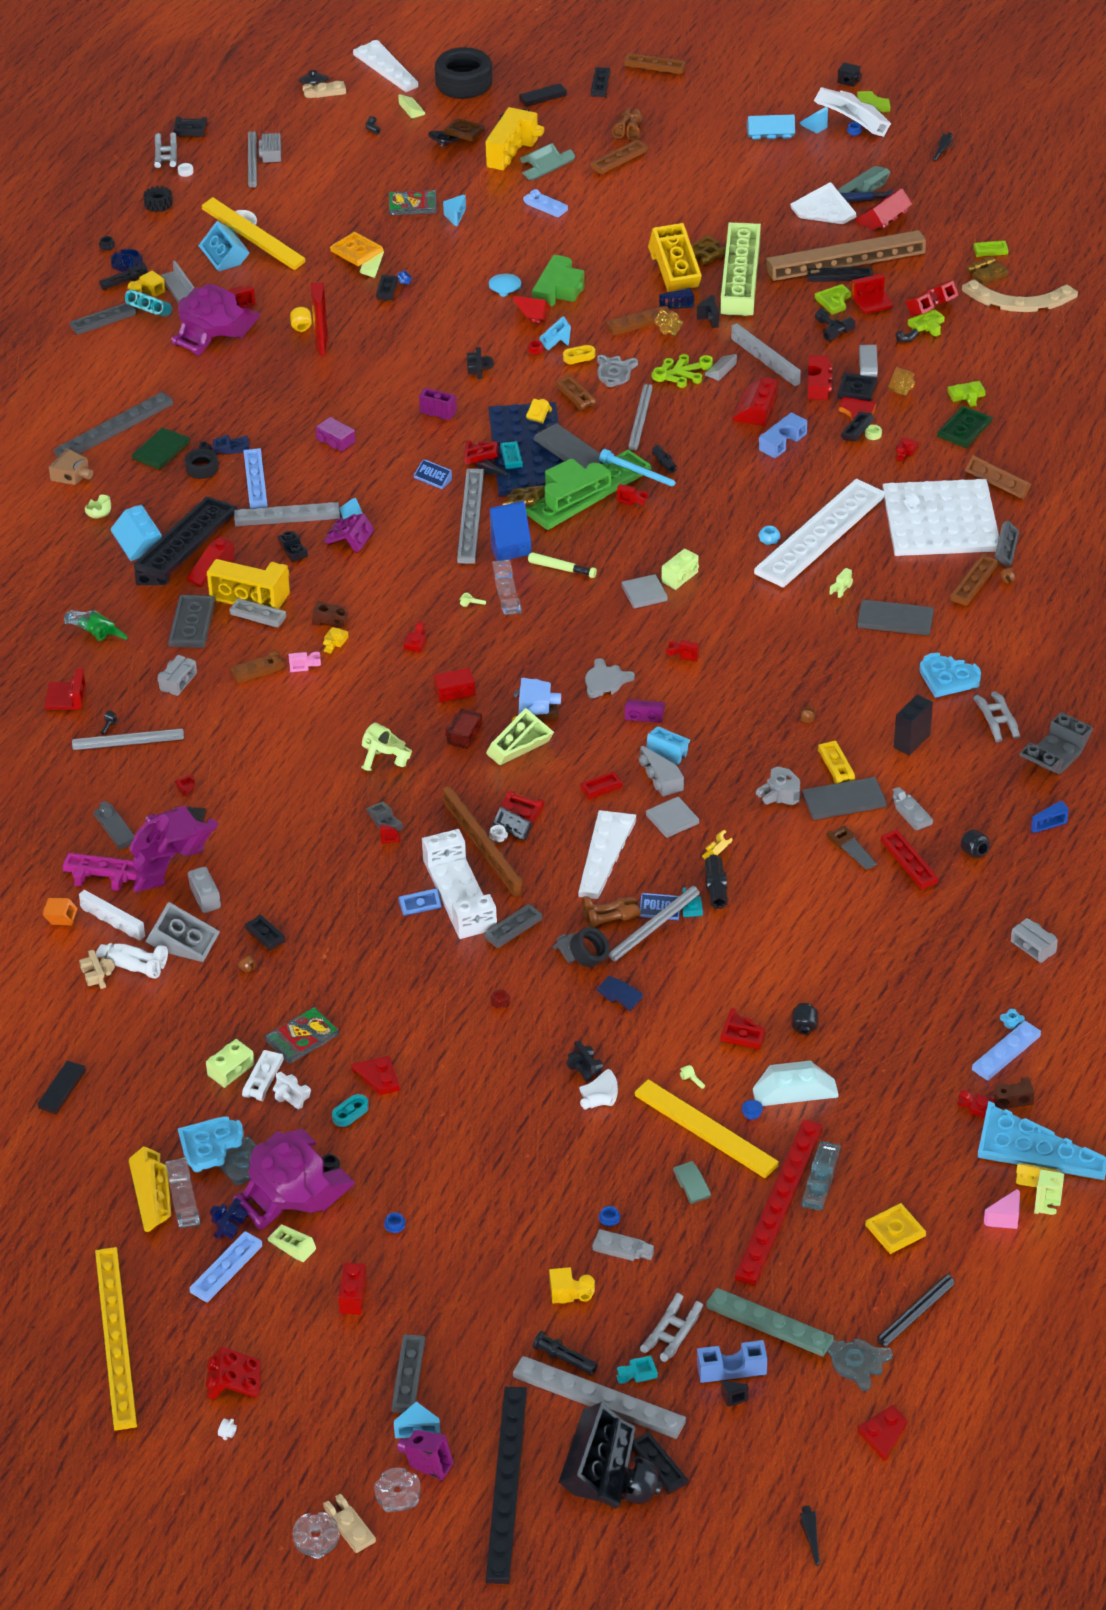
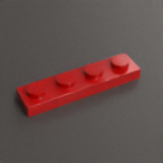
M898 829L881 835L880 841L921 890L938 883L936 874Z

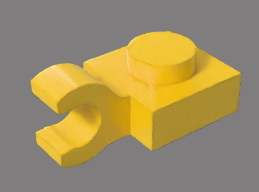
M332 627L324 637L323 645H326L324 652L331 654L335 646L341 647L349 637L348 631Z
M725 830L716 835V842L713 841L706 846L705 849L707 851L702 855L704 860L710 855H718L732 842V838L724 839Z

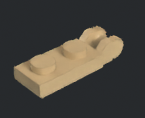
M344 81L315 85L311 83L302 86L304 96L307 98L346 94Z
M342 1494L335 1496L337 1504L342 1509L338 1513L329 1501L323 1503V1507L331 1518L333 1525L355 1553L376 1542L375 1536L355 1510L348 1505Z

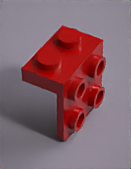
M883 274L852 280L851 297L864 314L893 308V302L884 291L885 277Z
M222 1346L214 1356L208 1359L207 1369L209 1371L206 1380L208 1398L216 1399L225 1388L251 1397L259 1395L261 1361L259 1359Z

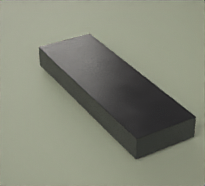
M595 68L591 97H606L610 68Z
M556 84L519 94V99L525 106H530L566 96L567 90L561 84Z
M66 1061L38 1102V1109L57 1114L86 1072L85 1066Z
M649 1432L633 1440L632 1450L637 1456L645 1458L657 1466L660 1474L659 1481L662 1482V1487L668 1494L688 1484V1478Z

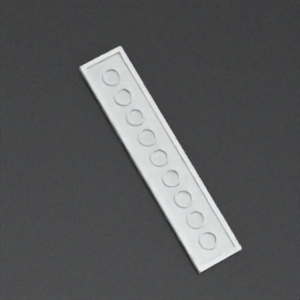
M855 479L755 567L754 574L784 588L885 497V492Z

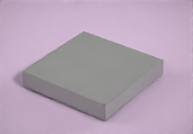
M656 574L622 582V588L633 609L667 601V594Z
M679 797L646 810V816L666 838L699 824V818Z

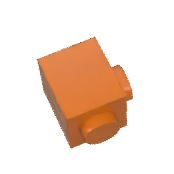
M48 898L43 910V916L51 925H72L78 908L69 898Z

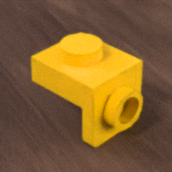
M533 398L526 418L543 424L547 412H551L552 407L545 399L537 400Z

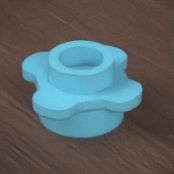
M1009 1009L1006 1014L1000 1015V1020L1004 1021L1005 1027L1015 1029L1020 1023L1024 1022L1025 1017L1019 1015L1015 1009Z

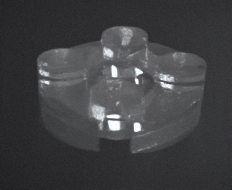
M391 1468L384 1471L374 1486L376 1500L386 1512L404 1511L418 1505L421 1495L420 1480L416 1474L413 1473L412 1475L404 1468ZM397 1486L403 1489L401 1492H393Z
M318 1512V1515L305 1514L293 1526V1542L295 1547L301 1553L312 1556L315 1559L322 1558L324 1554L332 1551L340 1538L336 1520L324 1512ZM320 1531V1536L312 1537V1532L317 1533Z

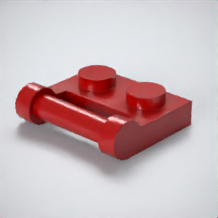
M508 790L506 797L495 811V817L501 806L534 823L543 810L545 802L540 799L534 800L515 794V791ZM515 801V802H518V803H521V804H524V805H528V806H531V807H534V808L531 809V808L524 807V806H521V805H518V804H515V803H512V802Z

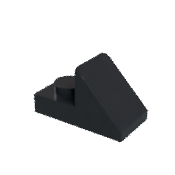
M710 295L697 306V319H707L708 322H711L712 328H719V312L715 297Z

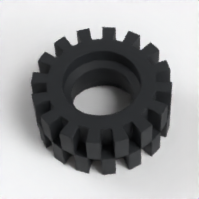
M156 186V188L151 187V189L148 188L147 191H144V205L151 212L153 210L155 212L158 210L163 212V210L166 211L173 205L172 192L167 187L161 186L159 188V186Z

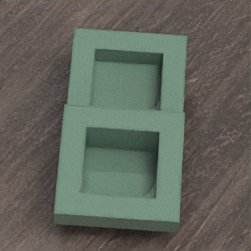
M693 1161L673 1168L681 1188H684L690 1204L710 1198L711 1193Z

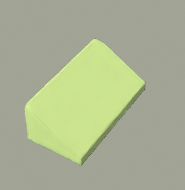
M398 95L400 106L411 118L425 115L423 109L412 97Z
M384 251L363 263L360 273L375 278Z

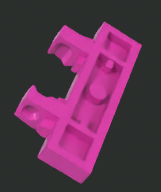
M68 853L63 863V871L72 872L75 886H82V882H85V876L97 875L110 877V880H112V890L120 891L123 882H127L128 879L135 880L137 871L133 867L134 861Z

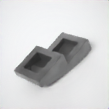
M383 801L366 808L370 818L379 829L380 825H388L395 828L398 832L403 830L402 822L393 816L392 809Z

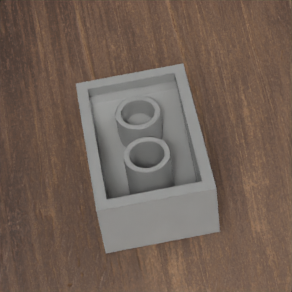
M168 902L145 942L155 948L159 945L166 946L169 954L203 962L220 931Z

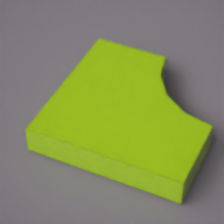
M872 91L857 92V98L862 103L873 105L879 112H890L889 99L877 97Z
M843 284L815 293V299L832 315L845 311L846 304L844 302L851 297V292Z

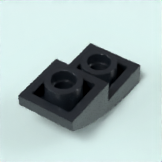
M286 531L282 535L277 536L280 545L291 561L308 557L307 549L301 544L300 537L294 531Z

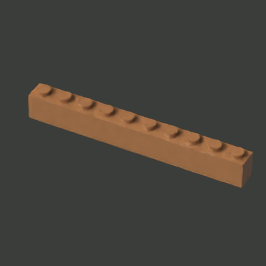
M917 230L768 257L767 273L773 281L808 275L807 268L853 267L924 254L926 239ZM811 270V274L820 272L819 270Z

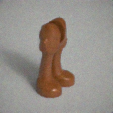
M627 108L620 116L621 121L613 126L612 135L617 139H621L625 134L626 124L629 123L627 126V137L635 141L640 136V129L637 124L642 121L643 117L639 109H635L634 113H632V108Z
M589 896L582 897V909L587 927L596 928L598 925L617 919L626 921L641 915L635 897L616 898V901L604 905H594Z

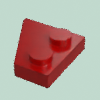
M466 441L464 462L466 465L476 464L486 458L492 460L499 455V445L497 442L479 441L478 444H472L471 441Z
M731 1008L723 1027L720 1041L760 1050L765 1037V1029L754 1024L747 1017L742 1018L737 1014L736 1009Z
M390 1056L351 1064L352 1072L354 1074L358 1073L363 1078V1082L373 1087V1090L379 1095L400 1091Z
M892 1405L859 1425L857 1432L886 1461L891 1449L897 1444L899 1435L905 1430L907 1419Z

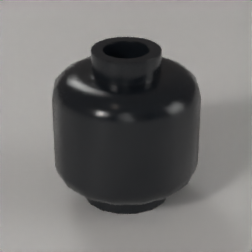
M969 830L962 837V850L974 858L982 857L989 850V838L978 830Z
M800 1003L792 1010L791 1024L793 1029L802 1035H808L817 1029L818 1011L812 1004Z

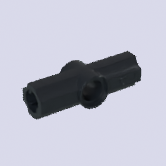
M710 855L705 859L706 890L709 891L711 906L715 907V909H722L728 902L726 872H723L722 858L717 855Z

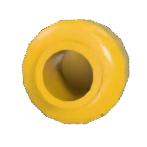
M297 307L291 311L290 322L293 329L303 332L311 327L312 318L310 310L305 307Z

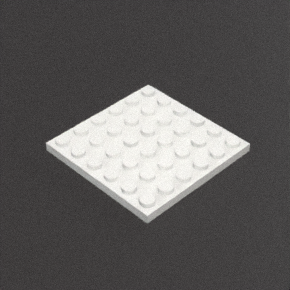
M987 479L883 484L882 490L885 492L884 501L895 556L996 551L999 534ZM912 492L918 497L919 504L915 509L912 507L908 508L904 504L905 494L907 495Z

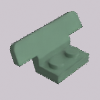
M553 143L545 145L520 157L522 164L528 162L533 166L522 172V174L528 180L534 181L572 162L575 154L571 149L560 154Z
M874 166L839 188L838 192H874L885 185L891 172L887 168Z

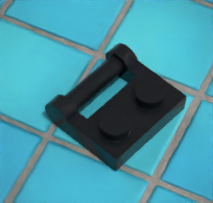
M176 117L173 132L176 133V136L182 137L204 136L207 117H202V119H182L181 117Z

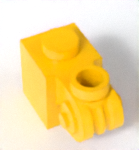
M154 271L140 276L139 280L132 281L128 285L129 290L145 293L152 297H157L166 292L164 278Z
M571 1267L549 1269L552 1304L574 1302V1299L589 1301L594 1295L595 1280L592 1276L583 1275L579 1278V1281H575L572 1278Z

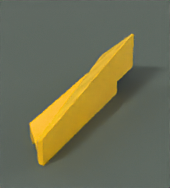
M143 1146L129 1158V1165L144 1231L149 1232L171 1217L167 1165L160 1163V1153Z

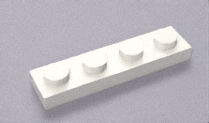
M86 890L79 894L80 906L85 912L95 915L98 919L104 920L114 928L120 929L128 936L134 937L139 941L145 937L144 923Z

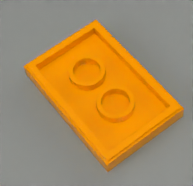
M357 232L349 234L330 246L331 252L357 266L383 252L381 245Z

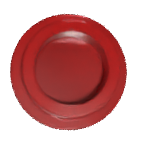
M533 340L529 343L527 351L532 355H539L544 351V346L542 342Z

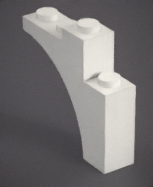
M821 87L814 100L817 104L829 107L850 117L868 129L872 134L884 137L891 124L873 105L862 103L856 96L841 90L838 92Z

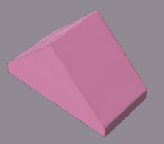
M1016 1189L985 1209L984 1224L992 1227L1017 1229L1020 1191Z

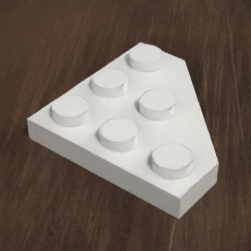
M831 182L791 203V209L801 219L845 224L857 217L856 212Z

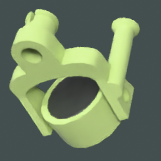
M373 723L368 727L363 736L362 746L368 750V753L361 768L371 771L374 756L380 753L396 755L394 764L406 767L407 759H410L412 750L405 747L406 743L392 734L390 729L378 723Z

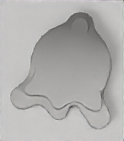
M599 355L597 357V362L600 365L598 367V379L608 387L623 384L630 379L632 369L638 366V360L631 358L621 361L619 356L609 358L605 355Z
M595 659L594 668L589 670L585 676L587 695L590 698H597L603 696V692L611 691V694H613L623 684L633 681L635 675L631 671H622L618 665L607 667L603 659Z

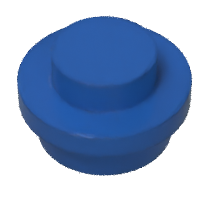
M858 122L849 123L847 132L852 136H857L862 132L861 124Z
M402 270L397 273V279L403 285L411 283L412 277L408 272Z
M748 1100L743 1103L742 1113L746 1118L754 1120L762 1114L763 1106L760 1102Z
M606 1206L599 1213V1221L604 1226H615L620 1221V1213L615 1207Z
M396 1212L390 1213L384 1221L385 1229L391 1233L401 1232L406 1226L404 1217Z

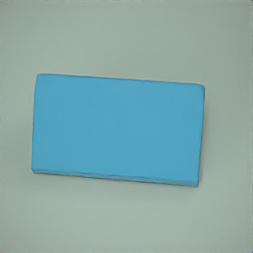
M356 498L351 499L339 508L343 519L353 514H362Z

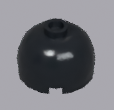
M636 1456L632 1461L636 1463L634 1469L629 1468L626 1474L623 1493H626V1495L622 1496V1500L643 1504L650 1501L654 1494L658 1495L660 1493L662 1482L659 1481L660 1474L657 1466L645 1458Z

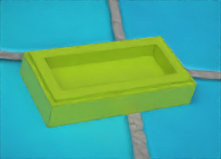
M1006 241L974 243L973 246L976 257L1008 255Z

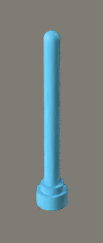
M603 449L600 454L599 461L605 464L612 462L671 487L676 484L673 479L615 457L610 450Z

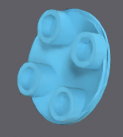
M498 274L489 280V288L504 297L511 292L520 290L521 280L513 274Z

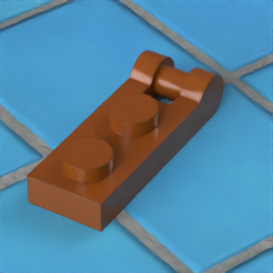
M570 375L556 381V387L577 406L579 411L586 409L587 406L592 407L596 404L594 397Z
M272 651L267 656L231 667V673L239 684L282 670L285 667V662L280 658L277 651Z

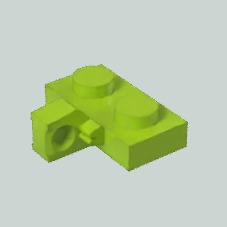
M934 309L908 319V326L912 329H917L919 332L923 330L930 331V334L936 337L941 335V326L939 324L944 322V316Z
M980 381L949 386L948 394L953 402L967 400L969 406L973 407L977 406L976 401L978 397L985 396V389Z

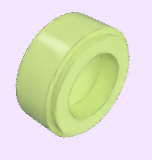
M869 425L865 429V437L867 439L877 440L882 436V429L878 425Z

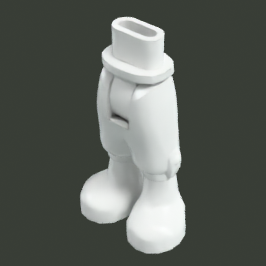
M109 943L108 945L101 944L96 951L97 958L111 959L115 966L133 972L139 971L150 978L156 979L160 976L161 969L166 965L168 949L166 946L159 945L155 948L154 953H148L130 945H113Z

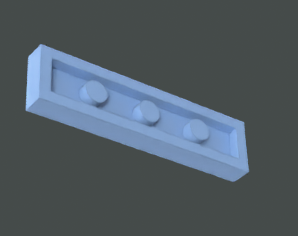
M1024 1021L972 1065V1071L987 1081L990 1080L1040 1037L1041 1031L1027 1021Z
M245 1231L190 1287V1293L208 1303L262 1247V1241Z

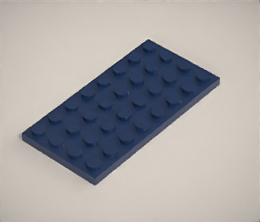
M549 402L552 411L547 412L543 424L526 418L531 403L488 407L492 442H497L499 445V455L494 458L495 466L508 473L506 477L496 475L499 497L508 496L513 489L543 485L545 487V471L564 462L534 440V436L556 423L559 424L556 402ZM517 441L523 467L505 469L500 443Z

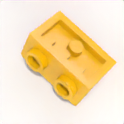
M1019 1162L1016 1171V1183L1037 1188L1041 1169L1062 1173V1171Z

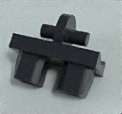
M476 347V352L467 353L468 374H477V379H482V369L488 370L494 366L492 357L483 356L481 358V347Z
M575 1041V1048L572 1053L568 1054L566 1065L570 1070L577 1069L585 1081H591L593 1074L601 1073L603 1063L601 1060H593L594 1050L591 1046H584L581 1041Z

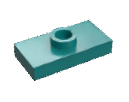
M517 441L500 443L505 469L523 467Z

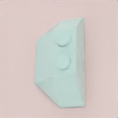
M812 1061L769 1065L753 1087L754 1099L760 1102L762 1106L838 1097L835 1079Z

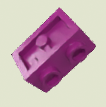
M628 699L627 704H625V720L662 723L665 702Z

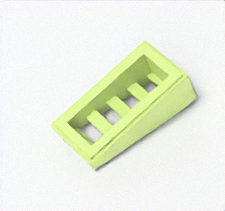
M282 1224L267 1238L270 1243L302 1262L316 1250L312 1237Z

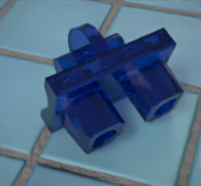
M235 1198L227 1211L225 1204H221V1206L215 1205L211 1208L210 1214L213 1217L211 1221L215 1224L220 1221L214 1237L220 1239L224 1235L231 1239L234 1238L239 1226L233 1224L231 1220L233 1219L243 1224L248 1215V1211L239 1206L241 1203L240 1199Z

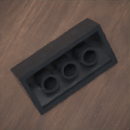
M602 1402L583 1409L558 1481L574 1496L600 1501L597 1499L613 1419L619 1417Z

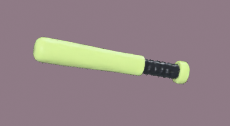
M533 552L528 556V561L533 564L572 573L578 572L589 575L590 578H595L597 569L594 567L590 569Z

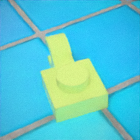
M845 568L838 575L836 583L830 586L831 595L833 592H838V597L840 598L843 596V592L851 587L853 578H851L852 570Z

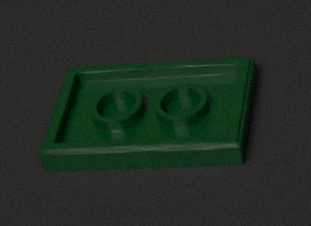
M962 406L937 432V437L968 448L992 423L993 417Z
M162 427L132 454V459L161 470L190 443V438Z

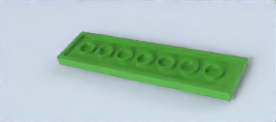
M626 450L616 456L651 471V465L630 450ZM612 462L603 463L602 465L611 471V486L556 513L545 504L544 497L538 500L536 505L526 508V514L549 530L617 491L619 484L627 485L643 475Z

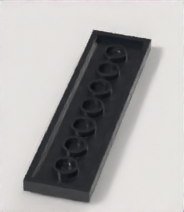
M206 496L134 563V569L166 579L234 515L237 506Z

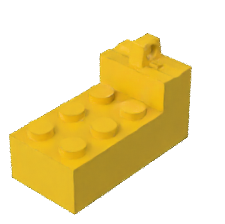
M508 107L486 140L487 167L505 170L522 145L534 146L538 136L541 137L544 133V126L538 125L537 113Z
M684 223L653 228L648 248L652 260L657 259L667 291L699 287L702 275Z
M215 559L207 571L209 595L215 596L216 601L233 605L240 598L280 609L290 593L288 566L284 564L270 562L266 570Z

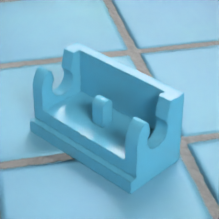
M657 726L648 734L646 748L678 765L681 763L682 756L686 757L690 739Z

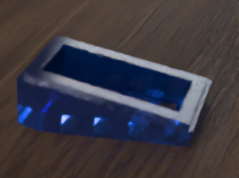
M690 288L659 294V307L667 306L669 309L694 307V294Z

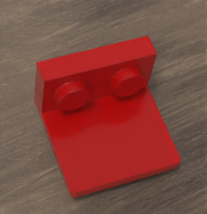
M238 286L227 290L235 295L237 306L240 308L256 305L254 288L252 286L244 288L243 286Z
M76 668L75 676H72L71 682H49L45 700L46 710H82L86 687L83 668Z

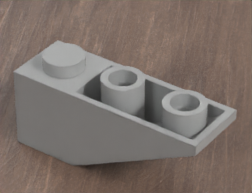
M641 746L639 762L641 766L645 767L648 778L653 780L655 789L659 790L662 797L684 791V777L677 765Z

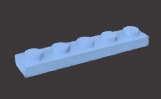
M261 448L243 450L250 509L266 508L267 498Z

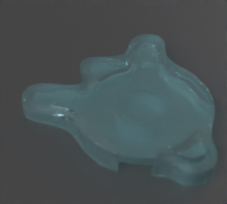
M854 1339V1342L844 1343V1340H834L827 1350L837 1373L845 1378L854 1380L862 1391H867L871 1388L869 1374L881 1375L882 1364L891 1360L893 1356L890 1348H877L860 1339Z

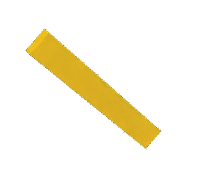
M212 197L202 205V210L291 269L296 270L305 263L303 256Z
M649 1079L635 1091L637 1098L766 1179L779 1166V1161Z

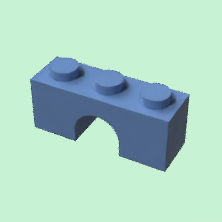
M791 412L768 431L761 434L759 437V451L773 458L778 457L786 450V439L797 442L807 434V420Z
M764 1341L741 1343L740 1351L733 1355L721 1354L719 1346L698 1348L697 1369L700 1383L766 1375L767 1354Z

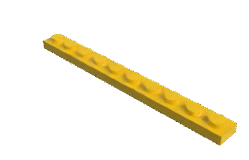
M117 1247L95 1250L114 1431L136 1428L137 1422Z

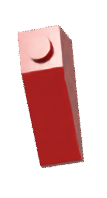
M219 536L209 544L187 577V581L202 587L208 582L207 571L215 559L232 562L235 559L233 542Z

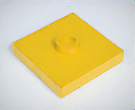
M902 1203L866 1220L865 1226L890 1254L926 1236L924 1228Z

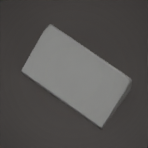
M737 355L722 356L705 373V376L719 381L737 364Z

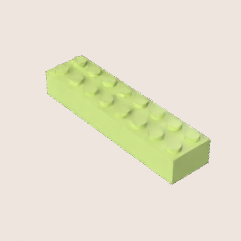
M728 224L721 292V314L748 316L754 313L761 224Z

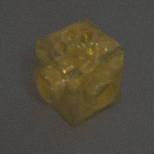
M662 308L653 323L661 327L659 330L666 335L670 333L675 336L680 330L683 321L678 319L680 315L672 310L668 312Z
M896 367L888 389L907 396L908 391H912L916 381L913 380L915 373Z

